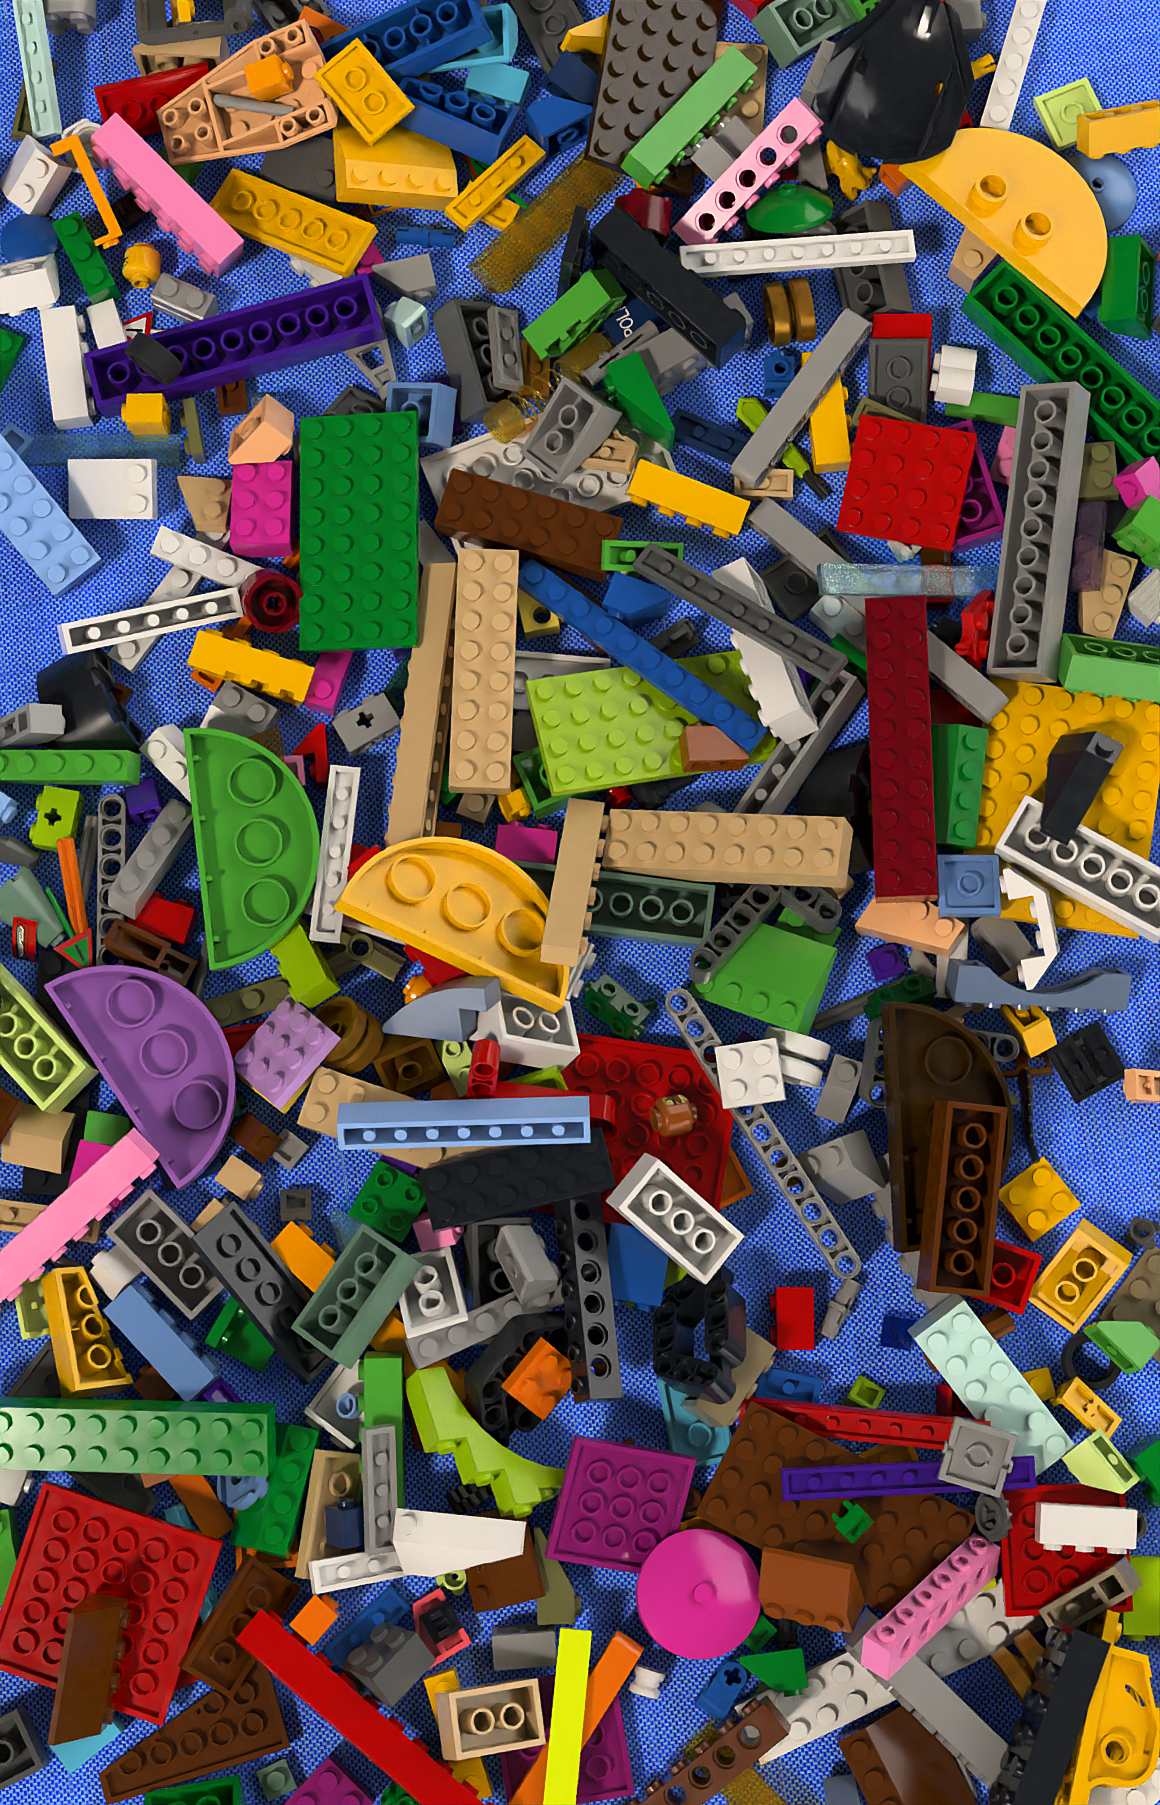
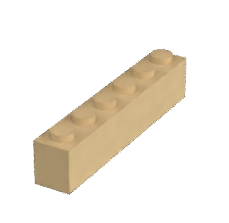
M569 797L542 940L540 962L577 967L579 955H586L588 937H583V931H590L592 912H587L588 905L594 906L597 888L591 886L592 881L598 882L601 863H596V857H603L605 839H600V834L607 833L609 816L604 815L605 803Z

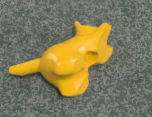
M829 140L826 151L821 153L826 176L830 174L838 176L842 193L847 199L854 201L857 198L858 189L863 191L869 189L877 168L864 167L857 156V152L852 156Z

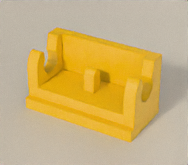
M1077 1376L1060 1385L1055 1391L1058 1396L1049 1401L1054 1407L1062 1403L1092 1433L1100 1428L1108 1439H1110L1122 1421Z

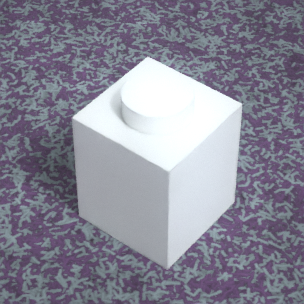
M115 1245L108 1252L105 1249L101 1250L92 1259L91 1263L94 1266L87 1276L113 1301L130 1284L133 1285L142 1270L118 1245Z

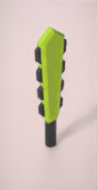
M756 397L739 398L735 416L738 418V424L745 431H751L754 434L769 414L770 409L764 401H758ZM793 439L779 459L782 463L781 468L794 470L793 475L802 479L823 502L830 496V493L812 474L807 463V455L803 450L796 449V441Z

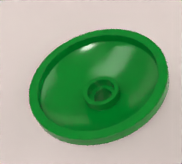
M786 183L760 196L757 203L746 211V219L752 228L762 232H798L816 227L827 221L834 211L833 202L821 191L803 185Z

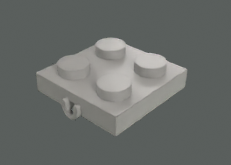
M955 1416L948 1440L944 1441L945 1445L944 1449H942L944 1454L937 1478L1000 1498L1006 1474H1010L1013 1467L1011 1457L1018 1436L1011 1432Z

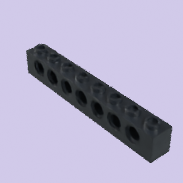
M600 1192L553 1204L556 1218L554 1230L558 1238L559 1248L558 1265L561 1268L562 1277L561 1296L564 1299L565 1307L564 1326L567 1331L569 1346L567 1357L570 1362L572 1375L570 1387L574 1395V1404L607 1403L623 1398ZM581 1271L583 1272V1274H584V1276H585V1280L583 1279V1277H582V1275H581ZM584 1301L588 1306V1311L585 1308ZM588 1333L591 1337V1342L588 1339Z

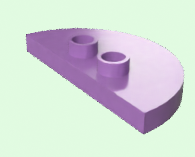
M123 965L88 967L70 972L43 985L142 1136L160 1154L157 1159L179 1192L184 1190L207 1169L216 1157L229 1132L235 1110V1066L226 1038L214 1016L194 994L182 985L166 976L138 967Z

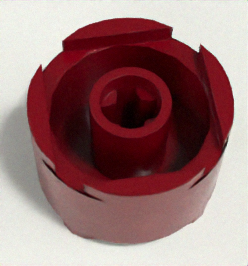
M634 188L631 190V194L615 198L614 206H617L622 212H629L643 231L648 230L654 234L662 248L668 244L672 213V200L670 198L650 195L649 191L644 188Z
M267 568L258 570L245 579L238 591L242 611L247 620L257 629L270 633H283L298 623L299 598L303 597V593L297 583L281 571ZM270 596L274 597L273 601L275 603L272 606L268 604L267 600Z

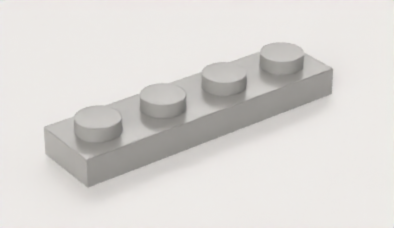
M391 1423L362 1427L365 1553L372 1556L396 1551L392 1541L396 1508H398L395 1425Z

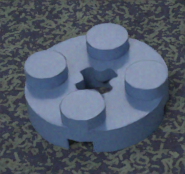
M218 1475L217 1494L222 1503L241 1511L254 1504L257 1498H263L268 1491L269 1484L266 1477Z

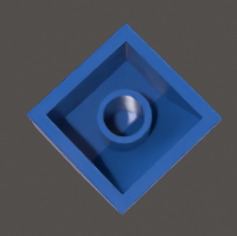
M550 96L546 99L540 98L530 104L529 108L526 109L527 134L530 139L546 152V159L543 162L587 140L592 106L556 96Z
M615 571L602 602V609L632 630L666 616L669 611L671 592Z

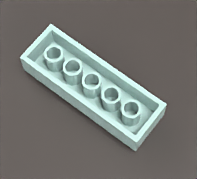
M953 1294L907 1330L976 1420L991 1421V1427L1011 1432L1018 1436L1012 1456L1033 1455L1036 1477L1076 1446L960 1295Z

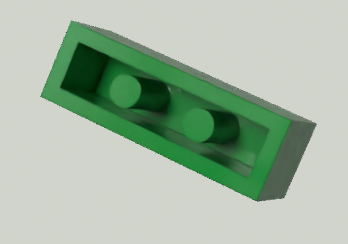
M78 210L52 222L51 224L92 305L112 298L114 300L121 298L117 286Z

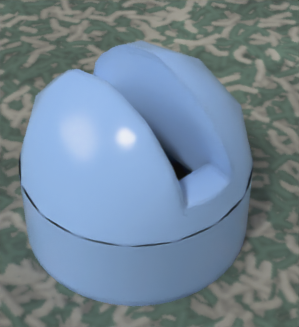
M344 1393L338 1398L336 1409L339 1416L354 1419L361 1415L363 1411H359L358 1395Z

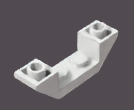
M1009 866L1003 869L1004 875L999 876L1002 893H1007L1009 900L1033 896L1034 900L1030 901L1031 915L1033 919L1038 918L1040 928L1039 931H1036V941L1039 949L1044 948V953L1024 956L1021 959L1022 965H1017L1020 983H1025L1026 990H1031L1036 986L1059 953L1060 946L1049 890L1015 867Z

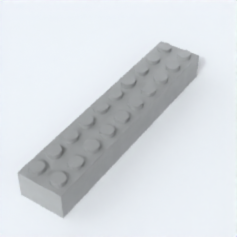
M1076 381L1021 385L986 674L993 678L1029 683L1057 681L1091 395L1090 392Z

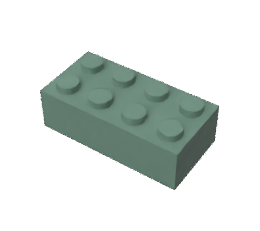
M362 1223L291 1329L331 1359L351 1370L423 1264Z

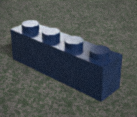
M566 49L540 85L556 97L593 107L599 71H593L585 64L580 55L574 52L570 53Z

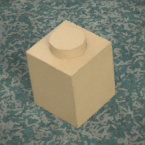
M233 1154L214 1179L246 1202L250 1198L255 1200L265 1187V1184L262 1183L265 1176Z

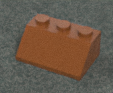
M764 1546L758 1597L765 1614L775 1619L786 1618L806 1626L817 1625L826 1627L833 1632L844 1631L853 1634L865 1599L852 1564Z

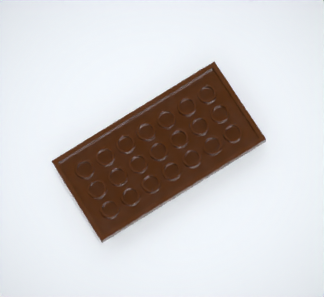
M751 1400L695 1512L696 1516L762 1550L764 1546L852 1564L865 1599L864 1603L885 1614H888L967 1540L976 1521L975 1515L934 1494L782 1501L780 1468L873 1463ZM845 1500L849 1501L853 1506L858 1504L875 1521L853 1545L835 1528L837 1523L831 1517L833 1512L839 1518H843L848 1513V1509L843 1504Z

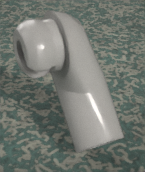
M912 948L908 959L910 967L916 975L923 973L926 979L930 977L933 980L937 973L936 966L932 965L925 956L926 952Z

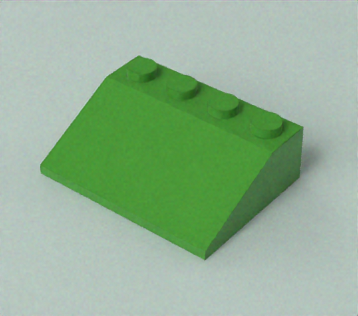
M741 918L734 920L739 926L748 924L746 920ZM762 923L713 980L706 984H698L692 980L688 992L694 997L809 1036L838 949ZM724 940L714 942L720 948L729 946ZM699 962L697 968L706 970L710 966L706 962Z

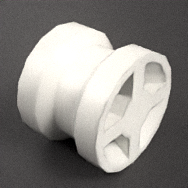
M636 1664L634 1669L636 1674L635 1680L630 1683L629 1690L645 1697L658 1699L660 1695L658 1687L660 1682L664 1681L666 1674L657 1669Z

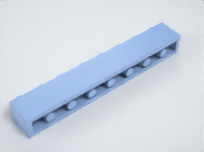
M589 1096L339 1103L337 1116L339 1150L590 1143Z

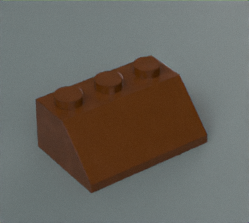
M498 1507L468 1514L467 1516L526 1522L523 1555L465 1569L475 1613L501 1609L546 1596L527 1517L515 1518L514 1515L501 1517Z

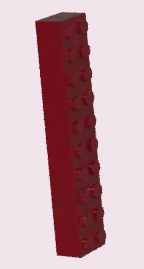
M926 595L865 598L876 904L938 901Z

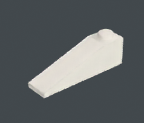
M396 1508L392 1541L404 1574L437 1577L453 1571H461L473 1566L523 1555L526 1522Z

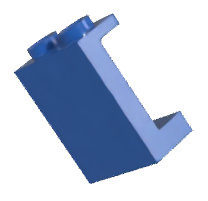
M611 1222L607 1232V1253L613 1307H622V1302L635 1304L634 1310L652 1313L653 1308L661 1307L669 1256L636 1227Z

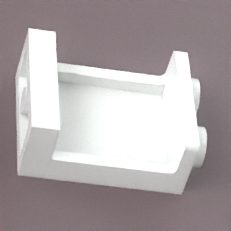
M361 1358L357 1360L351 1370L339 1364L312 1402L303 1411L308 1416L305 1421L318 1431H321L322 1428L326 1429L332 1434L330 1440L343 1450L347 1447L354 1449L358 1445L359 1424L364 1423V1411L359 1417L354 1419L343 1418L337 1413L336 1404L338 1398L344 1393H352L359 1396V1392H364V1380L358 1379V1363L363 1361Z

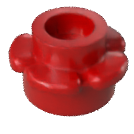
M628 786L612 787L605 795L607 797L605 805L612 809H624L633 799L629 792L630 788Z

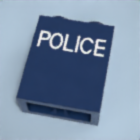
M622 282L619 285L627 297L599 326L603 334H600V337L607 351L612 350L648 320L655 324L660 334L672 328Z

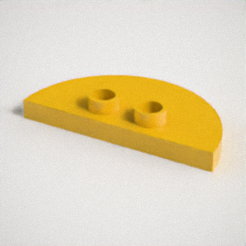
M966 128L957 130L951 146L940 154L924 161L900 165L898 169L1071 316L1076 319L1097 289L1104 272L1107 258V233L1102 212L1093 192L1080 174L1065 159L1043 144L1023 135L991 128Z
M431 836L400 842L379 852L367 861L349 880L333 906V909L474 976L499 977L501 989L554 1014L564 1006L568 991L569 966L540 962L549 900L531 877L520 867L490 848L471 841L451 837Z

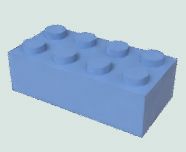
M130 1284L102 1311L184 1401H195L220 1377H223L218 1371L221 1368L220 1364L210 1354L203 1355L199 1351L198 1347L201 1345L199 1341L189 1331L186 1333L179 1329L177 1326L180 1322L179 1319L168 1308L165 1310L158 1306L156 1302L159 1298L148 1286Z

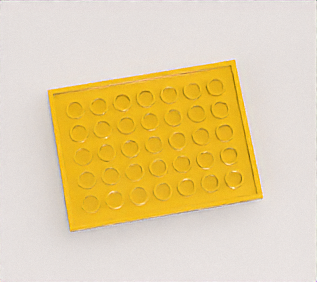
M989 677V681L1006 695L1009 702L988 724L982 723V728L988 729L976 844L975 848L963 851V855H994L997 843L1025 795L1043 803L1045 797L1044 783L1048 768L1046 766L1047 758L1060 736L1098 731L1123 744L1124 747L1080 824L1149 861L1160 783V705L1149 700L1141 699L1140 702H1132L1122 696L1112 695L1110 698H1104L1096 695L1094 692L1087 691L1076 694L1058 686ZM999 858V876L1004 875V868L1015 866ZM1015 867L1049 890L1056 927L1138 939L1139 934ZM1000 886L1001 915L1000 917L993 918L1039 924L1038 918L1033 919L1031 915L1030 901L1034 900L1033 896L1009 900L1008 894L1002 893Z

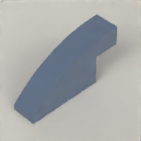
M462 977L431 987L398 1010L382 1026L383 1033L463 1043L478 1030L476 1011L487 1012L501 1000L499 977Z

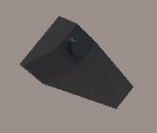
M1098 731L1059 737L1047 758V777L1044 783L1045 797L1042 803L1039 832L1066 846L1069 844L1124 747L1123 744Z

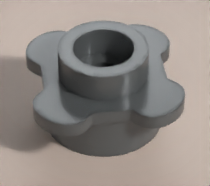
M1133 1218L1131 1220L1130 1233L1126 1235L1127 1243L1131 1246L1136 1244L1144 1246L1146 1250L1153 1249L1156 1246V1234L1160 1232V1224L1156 1221L1151 1222L1146 1218ZM1145 1231L1146 1235L1142 1236L1140 1233Z

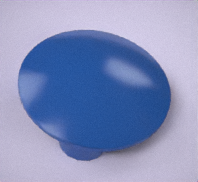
M23 214L13 218L4 227L0 237V246L3 255L11 263L55 253L58 246V236L51 222L45 217Z

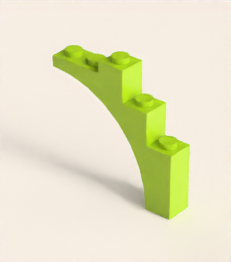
M444 1367L417 1370L403 1383L424 1452H438L439 1455L453 1452L463 1485L476 1483L477 1487L491 1484L501 1517L514 1515L515 1518H522L528 1516L533 1512L532 1508L538 1503L559 1495L565 1469L543 1466L522 1458L492 1438L467 1412L453 1390Z

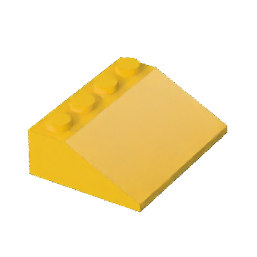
M338 117L336 127L332 128L336 198L338 202L444 211V208L458 196L457 170L450 147L398 124L372 146H369L346 117Z

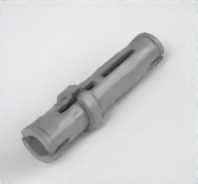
M650 320L646 321L644 325L626 337L609 352L604 351L600 354L599 360L580 373L586 385L593 388L605 376V365L634 353L636 347L658 336L660 333L655 324Z

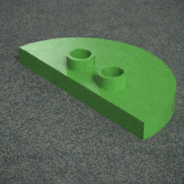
M184 728L183 734L210 971L217 972L243 965L258 958L284 939L304 914L316 886L320 860V833L313 807L305 790L291 770L272 752L260 744L232 732L210 728Z

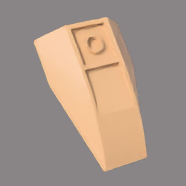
M305 19L251 41L156 111L169 162L172 166L283 149L336 127L339 109L312 77L315 72L326 64V60ZM276 54L284 63L288 62L294 76V79L291 80L293 92L268 102L294 106L297 108L294 112L280 117L218 107L213 103L216 94L257 100L250 93L244 66Z

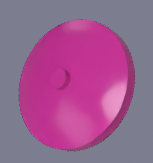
M708 1529L680 1531L660 1541L644 1559L636 1581L635 1598L637 1611L648 1634L665 1650L689 1659L716 1658L738 1647L754 1628L761 1608V1602L758 1597L760 1577L749 1554L732 1538Z

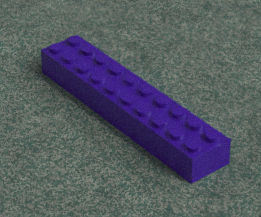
M365 272L148 335L170 351L183 365L182 371L170 386H166L152 378L126 355L124 349L131 340L84 353L97 408L105 419L121 415L122 403H126L127 394L162 393L166 402L381 341L386 339L372 285Z

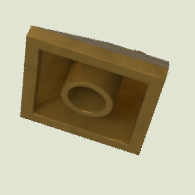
M389 1033L382 1042L379 1052L372 1060L384 1088L409 1097H413L448 1081L430 1038Z

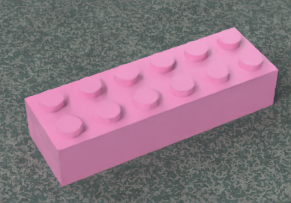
M116 112L91 136L93 161L102 170L108 169L115 176L113 178L115 183L123 191L129 190L136 197L134 199L136 204L144 212L150 211L157 217L156 223L167 234L171 231L179 239L177 241L179 247L188 255L192 252L200 260L198 265L206 274L211 275L213 273L219 279L243 255L244 240Z

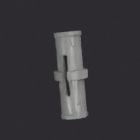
M843 1279L833 1301L830 1300L827 1305L829 1309L817 1330L818 1333L835 1341L846 1316L849 1317L852 1312L850 1308L862 1287L861 1284L852 1279Z

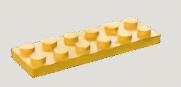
M232 168L209 204L236 233L345 278L350 277L378 232L374 224L235 168Z

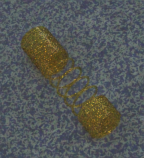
M593 333L560 357L559 360H556L553 364V369L545 368L542 371V378H531L530 386H520L518 395L510 394L507 400L503 399L483 414V420L489 433L501 444L506 445L512 441V439L526 430V422L520 410L509 401L510 397H518L527 416L534 422H537L538 416L533 407L521 397V390L523 388L530 389L536 404L544 411L534 393L540 397L545 406H547V402L532 387L533 381L539 379L544 387L547 384L555 392L554 387L544 380V373L551 371L558 385L560 382L557 375L561 379L565 376L586 385L580 373L599 360V355L604 351L609 352L613 349L610 342L603 335ZM557 363H559V367L563 376L559 374L557 371H555V366ZM523 402L531 409L536 419L529 414Z

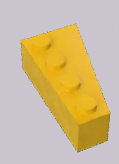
M206 628L205 632L198 631L186 667L225 681L229 680L236 685L298 707L303 703L315 668L297 659L291 658L289 660L280 657L279 653L263 648V650L253 648L251 643L238 638H234V641L222 638L223 633L211 628Z
M84 1267L53 1269L41 1279L61 1397L75 1399L122 1392L134 1382L130 1373L127 1374L121 1361L123 1359L119 1347L115 1348L109 1334L111 1329L107 1320L103 1319L97 1306L99 1301Z

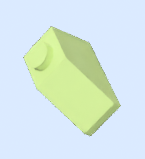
M1100 1428L1061 1458L1069 1471L1084 1485L1124 1494L1140 1480Z

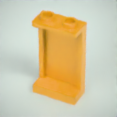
M77 133L49 145L55 158L70 151L72 152L103 219L108 234L94 240L95 245L101 244L103 249L120 243L118 236L123 235Z

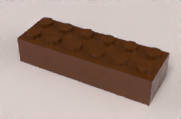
M452 468L434 525L437 534L481 547H490L491 549L519 550V558L529 561L533 558L541 565L606 583L609 571L601 570L602 540L620 539L623 529V518Z
M935 1100L917 1289L928 1292L989 1297L1007 1107Z

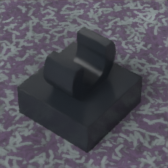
M131 192L110 205L114 216L127 233L151 217L149 212H144L134 200L136 197Z
M447 1599L420 1615V1619L435 1645L463 1628Z

